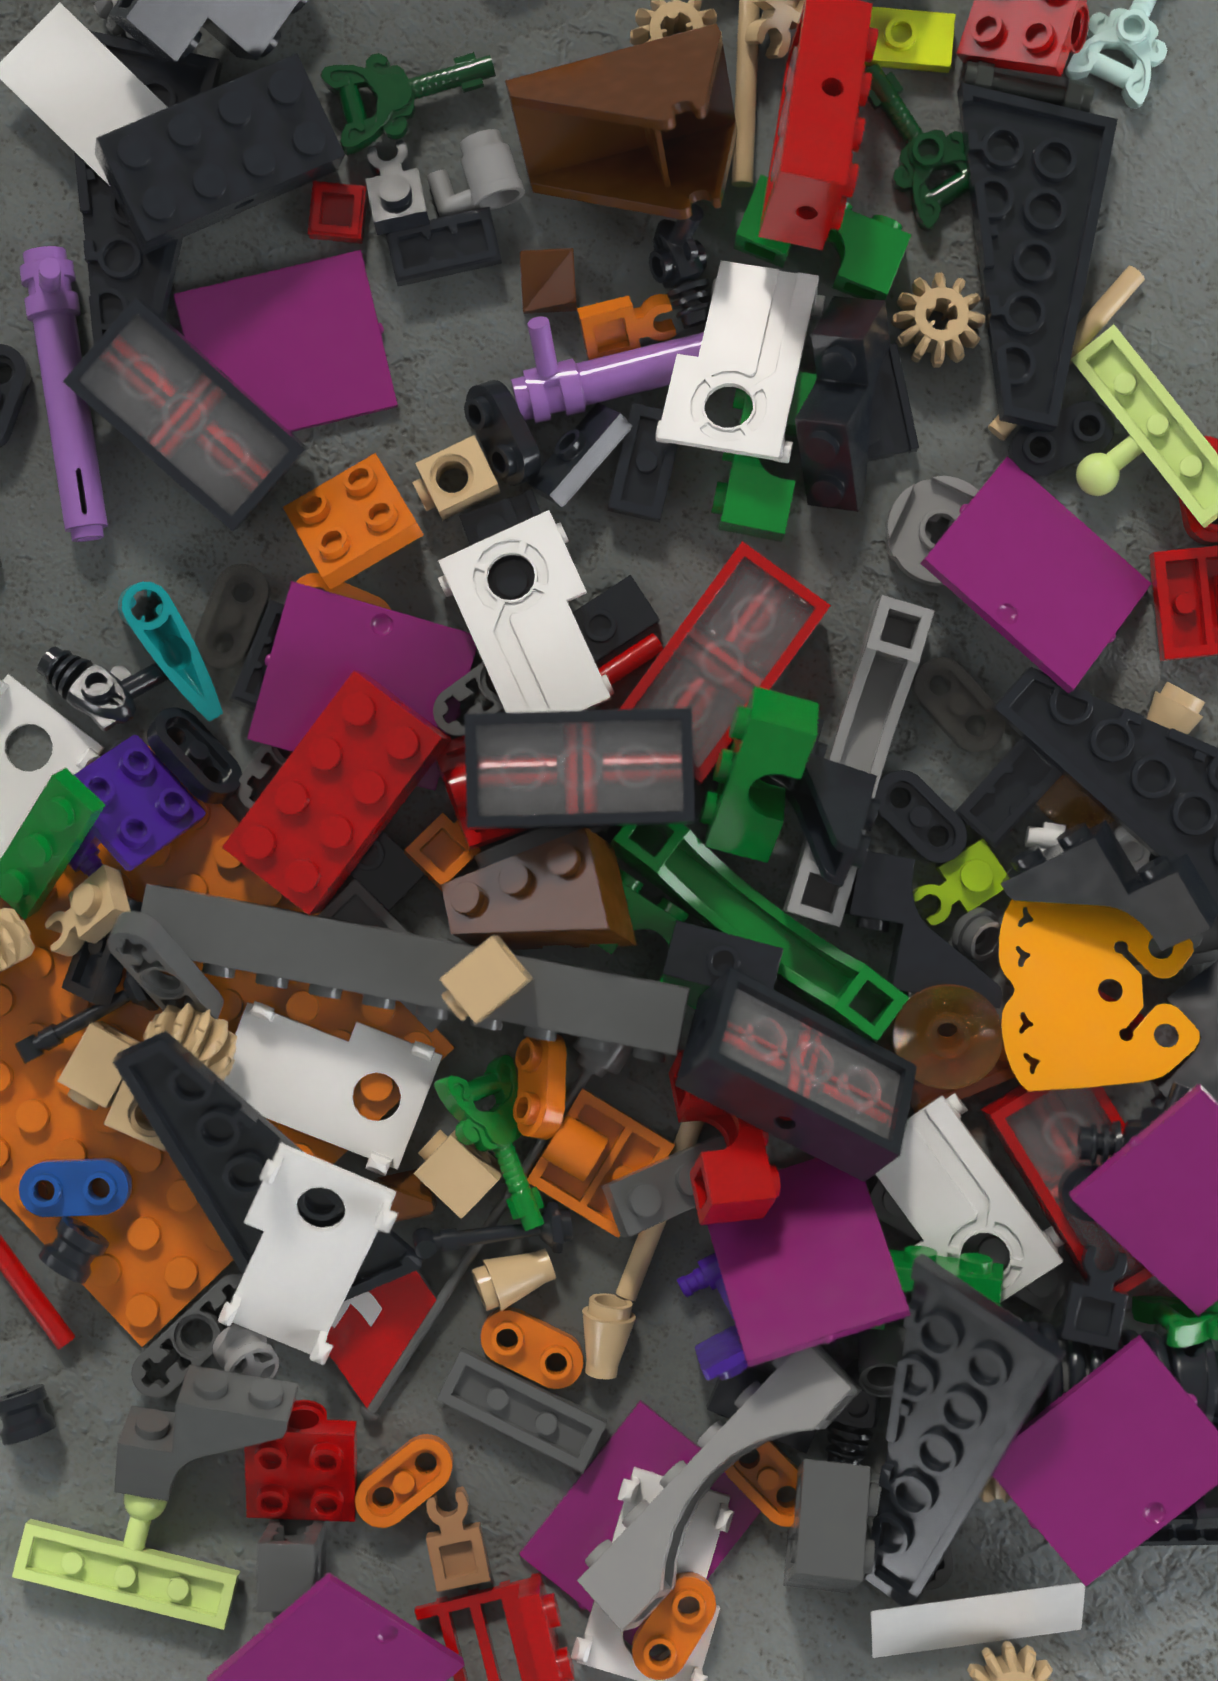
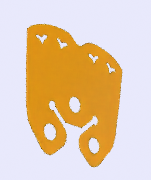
M1011 899L1001 923L998 954L1000 967L1015 990L1003 1009L1001 1027L1006 1056L1019 1083L1028 1092L1088 1088L1145 1082L1163 1077L1195 1050L1199 1043L1200 1032L1178 1007L1171 1004L1156 1005L1133 1031L1134 1036L1132 1040L1124 1041L1120 1038V1030L1127 1028L1143 1008L1142 975L1123 954L1115 951L1114 945L1118 941L1127 943L1128 951L1153 977L1165 979L1175 976L1193 954L1194 948L1191 939L1189 938L1174 945L1169 957L1159 959L1149 952V942L1153 938L1150 932L1136 918L1120 909L1109 906L1028 902ZM1026 907L1033 921L1019 927L1018 922L1024 917L1023 908ZM1016 946L1030 954V957L1025 960L1022 967L1018 965L1020 954L1017 952ZM1113 979L1119 982L1123 990L1121 998L1116 1002L1103 1000L1098 992L1102 981ZM1024 1012L1028 1020L1033 1023V1026L1027 1028L1021 1034L1019 1029L1023 1022L1020 1014ZM1169 1024L1175 1027L1179 1037L1174 1046L1162 1047L1155 1041L1154 1031L1159 1025ZM1024 1053L1040 1061L1035 1068L1034 1074L1030 1073L1031 1064L1025 1060Z

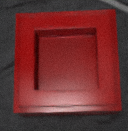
M313 181L308 224L309 238L363 244L368 197L367 187Z

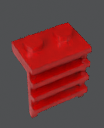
M541 1572L531 1574L530 1578L514 1582L510 1580L499 1583V1586L479 1590V1588L468 1590L467 1594L448 1598V1596L437 1598L436 1602L416 1606L414 1609L417 1620L438 1615L446 1647L463 1657L452 1611L470 1607L488 1681H502L483 1607L484 1603L501 1599L521 1680H575L569 1649L567 1646L560 1648L556 1627L561 1626L556 1596L554 1593L547 1594ZM465 1666L453 1675L454 1681H469Z

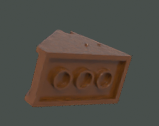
M716 23L505 81L524 164L533 193L680 220L688 219L692 216L691 205L698 200H708L714 208L722 206L737 136V125L722 35Z

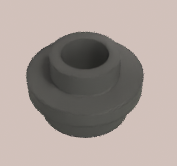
M975 908L960 917L953 929L952 947L968 960L983 961L990 958L999 948L1001 924L998 923L995 914L985 908Z

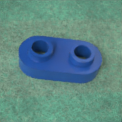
M110 1158L42 1161L30 1167L22 1176L19 1184V1195L23 1205L28 1211L41 1217L110 1214L121 1208L128 1201L132 1192V1178L129 1171L122 1163ZM96 1178H102L109 1184L110 1189L107 1197H99L93 1192L92 1184ZM41 1180H47L53 1184L55 1192L52 1199H45L40 1196L38 1185Z

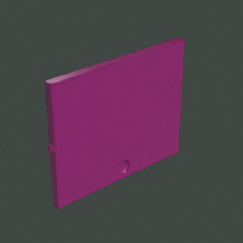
M361 250L174 294L183 336L290 432L398 407L381 335L384 332V327L381 323H378Z
M1007 456L971 501L960 507L958 517L920 564L1069 694L1075 689L1106 645L1115 640V633L1152 583Z
M291 581L271 654H268L265 658L267 668L247 739L293 752L353 670L368 674L445 733L434 719L433 707L435 700L441 692L470 672L477 649L476 644L469 632ZM455 697L446 703L449 713L444 719L448 724L456 721L461 716V703ZM436 762L433 763L417 786L433 791L436 790L440 777Z
M1198 1084L1139 1135L1132 1137L1127 1145L1069 1193L1071 1199L1197 1316L1218 1300V1102Z
M818 1158L781 1170L778 1169L780 1194L764 1218L707 1224L748 1367L822 1343H831L835 1339L911 1315L866 1182Z
M1139 1335L1021 1427L993 1477L1028 1517L1029 1525L1033 1529L1039 1530L1080 1581L1087 1586L1218 1485V1430L1197 1406V1398L1193 1394H1187Z
M640 1400L520 1550L519 1555L576 1600L577 1605L581 1609H587L591 1612L594 1599L577 1580L589 1568L585 1564L589 1554L603 1541L609 1539L612 1542L624 1502L618 1500L623 1479L630 1480L634 1467L664 1476L679 1461L683 1460L688 1464L701 1448ZM725 1472L719 1476L710 1490L730 1495L728 1508L734 1511L728 1533L720 1531L706 1579L710 1577L761 1512L728 1478ZM639 1626L623 1631V1638L630 1645H632L634 1635Z
M328 1573L208 1675L207 1681H447L463 1668L465 1664L463 1657L331 1573Z

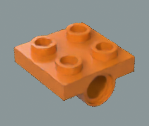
M376 453L283 506L329 590L424 535Z
M582 1088L564 1117L559 1130L547 1144L528 1175L527 1180L532 1186L537 1187L548 1196L619 1238V1230L601 1186L668 1157L675 1143L589 1090Z

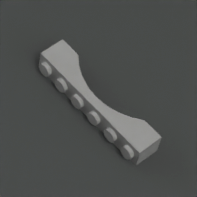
M881 595L874 604L828 757L829 760L877 775L872 798H875L888 751L917 670L935 612L934 610L885 595ZM804 837L782 911L834 927H840L857 868L851 866L843 887L827 882L820 875L806 837Z
M820 1345L774 1359L772 1365L776 1368V1371L763 1384L755 1381L740 1394L734 1403L739 1410L725 1425L719 1420L704 1432L697 1441V1445L701 1450L688 1464L681 1460L662 1477L659 1484L664 1489L650 1504L647 1500L641 1501L625 1516L622 1524L626 1529L613 1543L609 1539L603 1541L586 1558L585 1564L589 1568L577 1581L621 1631L638 1627L675 1588L678 1557L686 1529L701 1499L721 1474L742 1456L771 1440L797 1432L826 1429L863 1390Z

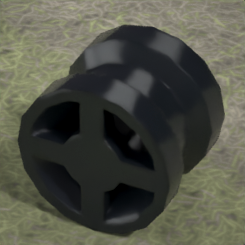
M63 1216L56 1227L57 1237L52 1243L45 1244L38 1256L45 1265L61 1276L77 1283H85L92 1272L90 1264L95 1257L104 1254L109 1246V1242L87 1224L75 1218Z
M44 1384L29 1386L0 1397V1417L3 1423L0 1436L3 1445H11L29 1440L56 1427L54 1416L46 1412L43 1403L47 1396Z

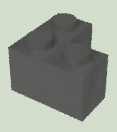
M804 1459L798 1466L794 1523L787 1531L783 1586L849 1593L863 1582L865 1574L872 1573L875 1543L874 1540L866 1539L867 1516H876L878 1483L870 1482V1466Z

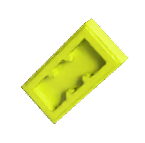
M872 7L870 27L878 29V38L871 63L864 62V64L872 66L878 63L880 67L949 73L952 62L956 14Z

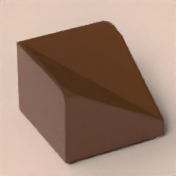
M573 248L520 251L523 314L577 311Z
M417 1169L378 1177L373 1181L396 1191L390 1209L398 1213L394 1222L430 1215L437 1206L435 1194L414 1175Z

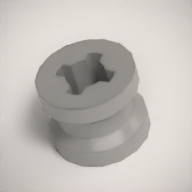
M234 1323L225 1328L215 1339L213 1355L220 1367L224 1368V1371L271 1379L275 1376L279 1368V1358L272 1346L267 1344L266 1336Z

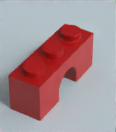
M680 1050L669 1071L678 1122L702 1121L709 1123L720 1131L726 1143L725 1149L701 1152L689 1173L700 1225L762 1219L780 1194L779 1172L774 1164H769L766 1151L769 1133L675 1086L684 1050Z

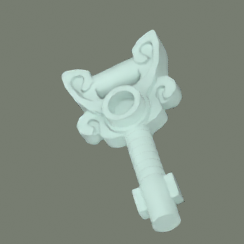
M1133 0L1130 10L1123 8L1113 9L1109 16L1101 12L1093 14L1090 18L1087 34L1090 38L1085 41L1080 52L1072 56L1065 69L1066 76L1069 79L1077 80L1088 77L1090 73L1123 89L1121 95L1129 108L1136 109L1141 107L1149 90L1151 67L1161 64L1168 51L1165 43L1156 39L1159 31L1157 26L1149 20L1157 0ZM1102 49L1123 52L1132 61L1133 69L1101 54L1100 51Z

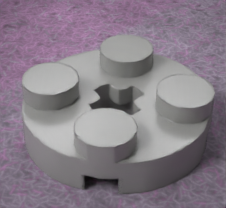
M937 476L913 484L899 495L892 505L886 520V549L890 558L895 561L898 568L904 574L922 584L932 586L944 585L920 564L935 545L930 541L931 534L925 530L926 523L936 524L940 517H943L950 521L948 524L949 528L960 514V507L963 504H968L979 491L977 488L956 477Z

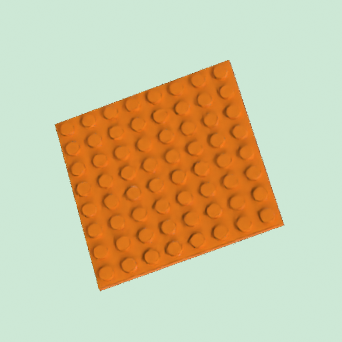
M192 795L206 812L203 819L132 871L125 870L102 843L97 846L100 850L97 856L101 859L102 864L121 871L126 895L143 902L146 884H154L306 913L222 848L240 823L223 803L208 804ZM67 865L39 911L27 919H23L18 914L20 920L25 921L31 932L29 936L35 946L31 956L0 972V1198L45 1245L52 1243L57 1237L56 1227L62 1217L37 1216L28 1211L23 1205L19 1195V1184L22 1176L30 1167L46 1160L110 1158L119 1161L127 1168L132 1178V1192L128 1201L121 1208L106 1215L68 1217L75 1218L92 1227L109 1242V1246L104 1254L94 1258L90 1264L92 1272L87 1281L81 1284L134 1340L143 1347L234 1259L167 1150H160L104 1125L111 1106L104 1108L99 1105L97 1110L86 1108L67 1096L70 1088L58 1082L87 1027L65 1038L64 1043L49 1051L44 1050L45 1054L26 1064L15 1046L17 1042L33 1034L37 1036L39 1031L51 1024L57 1025L94 1005L61 988L73 956L68 957L51 951L50 946L60 938L62 933L46 929L45 925L47 919L57 911L66 912L71 908L68 894L88 878L81 870L75 872ZM0 897V909L12 908ZM193 961L202 972L203 963ZM125 967L123 968L122 978L115 993L123 990V983L126 977ZM236 969L234 978L203 973L223 997L224 1004L218 1019L228 1021V1031L233 1034L237 1031L247 1003L253 1004L256 1001L274 1008V1012L346 1041L350 1040L356 1022H360L413 1044L415 1041L430 1045L435 1048L434 1052L443 1055L441 1061L455 1048L437 1028L430 1032L400 1001H396L394 1010L364 1005L362 1004L363 994L342 990L341 999H333L309 994V983L289 980L288 988L284 989L255 983L257 973ZM160 971V972H162V973H164V974L173 976V975L170 974V973H167V972H164V971ZM130 1001L97 1021H103L133 1039L142 1042L144 1041L143 1035L148 1023L153 1021L155 1014L163 1013V1010L159 1007L156 1011H149L144 1006L136 1005ZM372 1073L365 1075L358 1081L354 1088L353 1099L355 1107L361 1115L367 1119L379 1121L400 1101L401 1094L394 1079L386 1074ZM267 1119L304 1153L330 1164H334L348 1151ZM96 1178L92 1184L93 1192L97 1196L107 1197L110 1188L106 1180ZM41 1180L38 1185L40 1196L45 1199H52L55 1192L53 1184L47 1180Z

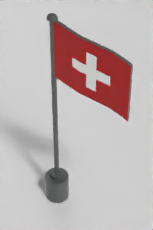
M579 1036L577 1037L572 1046L580 1052L576 1062L584 1068L565 1096L564 1117L592 1074L601 1078L605 1076L607 1071L616 1075L619 1074L633 1052L632 1046L612 1043L610 1052H604L577 1046ZM538 1139L521 1165L526 1177L551 1139ZM508 1187L482 1227L496 1226L508 1207L506 1199L511 1197ZM483 1244L469 1246L438 1296L434 1294L421 1273L416 1270L343 1302L328 1332L326 1343L333 1345L329 1357L336 1363L363 1402L360 1407V1413L365 1420L374 1421L380 1417V1414L377 1412L378 1408Z

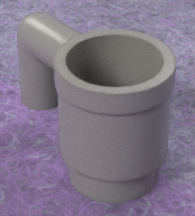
M497 129L476 132L463 139L460 143L463 154L461 164L469 189L454 194L447 170H437L427 176L440 217L489 206L490 210L498 209L519 200L525 194L522 180L519 178L510 147L507 143H504L501 132Z

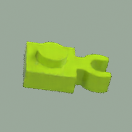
M984 838L965 848L953 860L944 862L936 867L944 881L939 885L926 884L916 888L913 891L914 902L921 900L926 895H933L938 900V910L935 914L925 919L928 925H937L947 919L951 912L952 904L958 901L963 911L968 913L1004 890L1000 883L1007 873Z

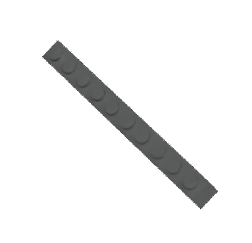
M146 884L141 913L156 919L192 961L203 963L202 973L234 978L236 969L257 973L255 979L257 984L284 989L288 988L289 980L309 983V994L333 999H341L342 990L363 994L362 1004L384 1009L394 1010L396 1001L417 1004L416 1015L440 1020H448L449 1011H452L441 996L448 989L440 981V978L479 947L319 915H308L303 912L163 885ZM513 953L533 977V980L483 1021L474 1023L470 1018L469 1025L498 1031H502L503 1021L524 1025V1036L547 1041H556L557 1032L579 1036L577 1046L604 1052H610L612 1043L632 1046V1057L664 1063L666 1053L677 1055L679 1052L691 987Z

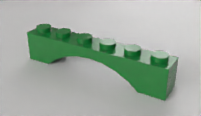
M683 824L623 826L610 843L614 846L617 857L711 929L784 948L776 979L827 1018L872 1042H877L909 999L908 996L869 966L825 941L767 900L726 866Z

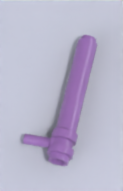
M44 246L32 248L23 253L24 264L19 269L22 286L28 288L29 296L24 298L27 320L33 322L64 528L65 532H71L73 542L94 541L104 538L103 528L107 527L108 523L90 406L62 382L82 359L76 317L81 315L78 293L72 291L71 283L75 281L73 261L67 259L66 249L63 247ZM77 476L81 478L86 514H83L81 509Z
M542 316L532 318L527 326L536 367L523 370V376L511 379L516 404L524 420L534 419L536 424L551 420L550 414L565 411L566 416L585 412L587 405L669 386L677 354L698 357L704 332L576 363L573 359L557 362L548 318Z

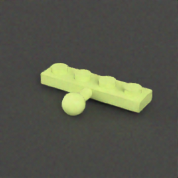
M1113 324L1071 358V361L1130 435L1107 454L1092 453L1083 458L1076 470L1077 483L1089 495L1102 496L1108 494L1116 487L1120 477V470L1144 452L1199 523L1205 528L1218 518V454Z
M124 1494V1506L130 1515L124 1542L30 1519L24 1527L12 1577L224 1630L228 1622L240 1570L145 1547L151 1521L163 1513L167 1501Z

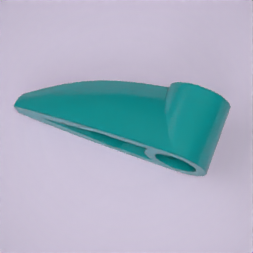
M142 581L128 586L118 599V612L121 620L132 628L157 665L197 711L209 722L222 715L223 711L205 663L168 593L160 585L153 582ZM139 591H143L144 597H149L152 594L158 603L152 608L155 617L145 622L144 615L138 616V619H136L131 612V608L137 604L134 595Z

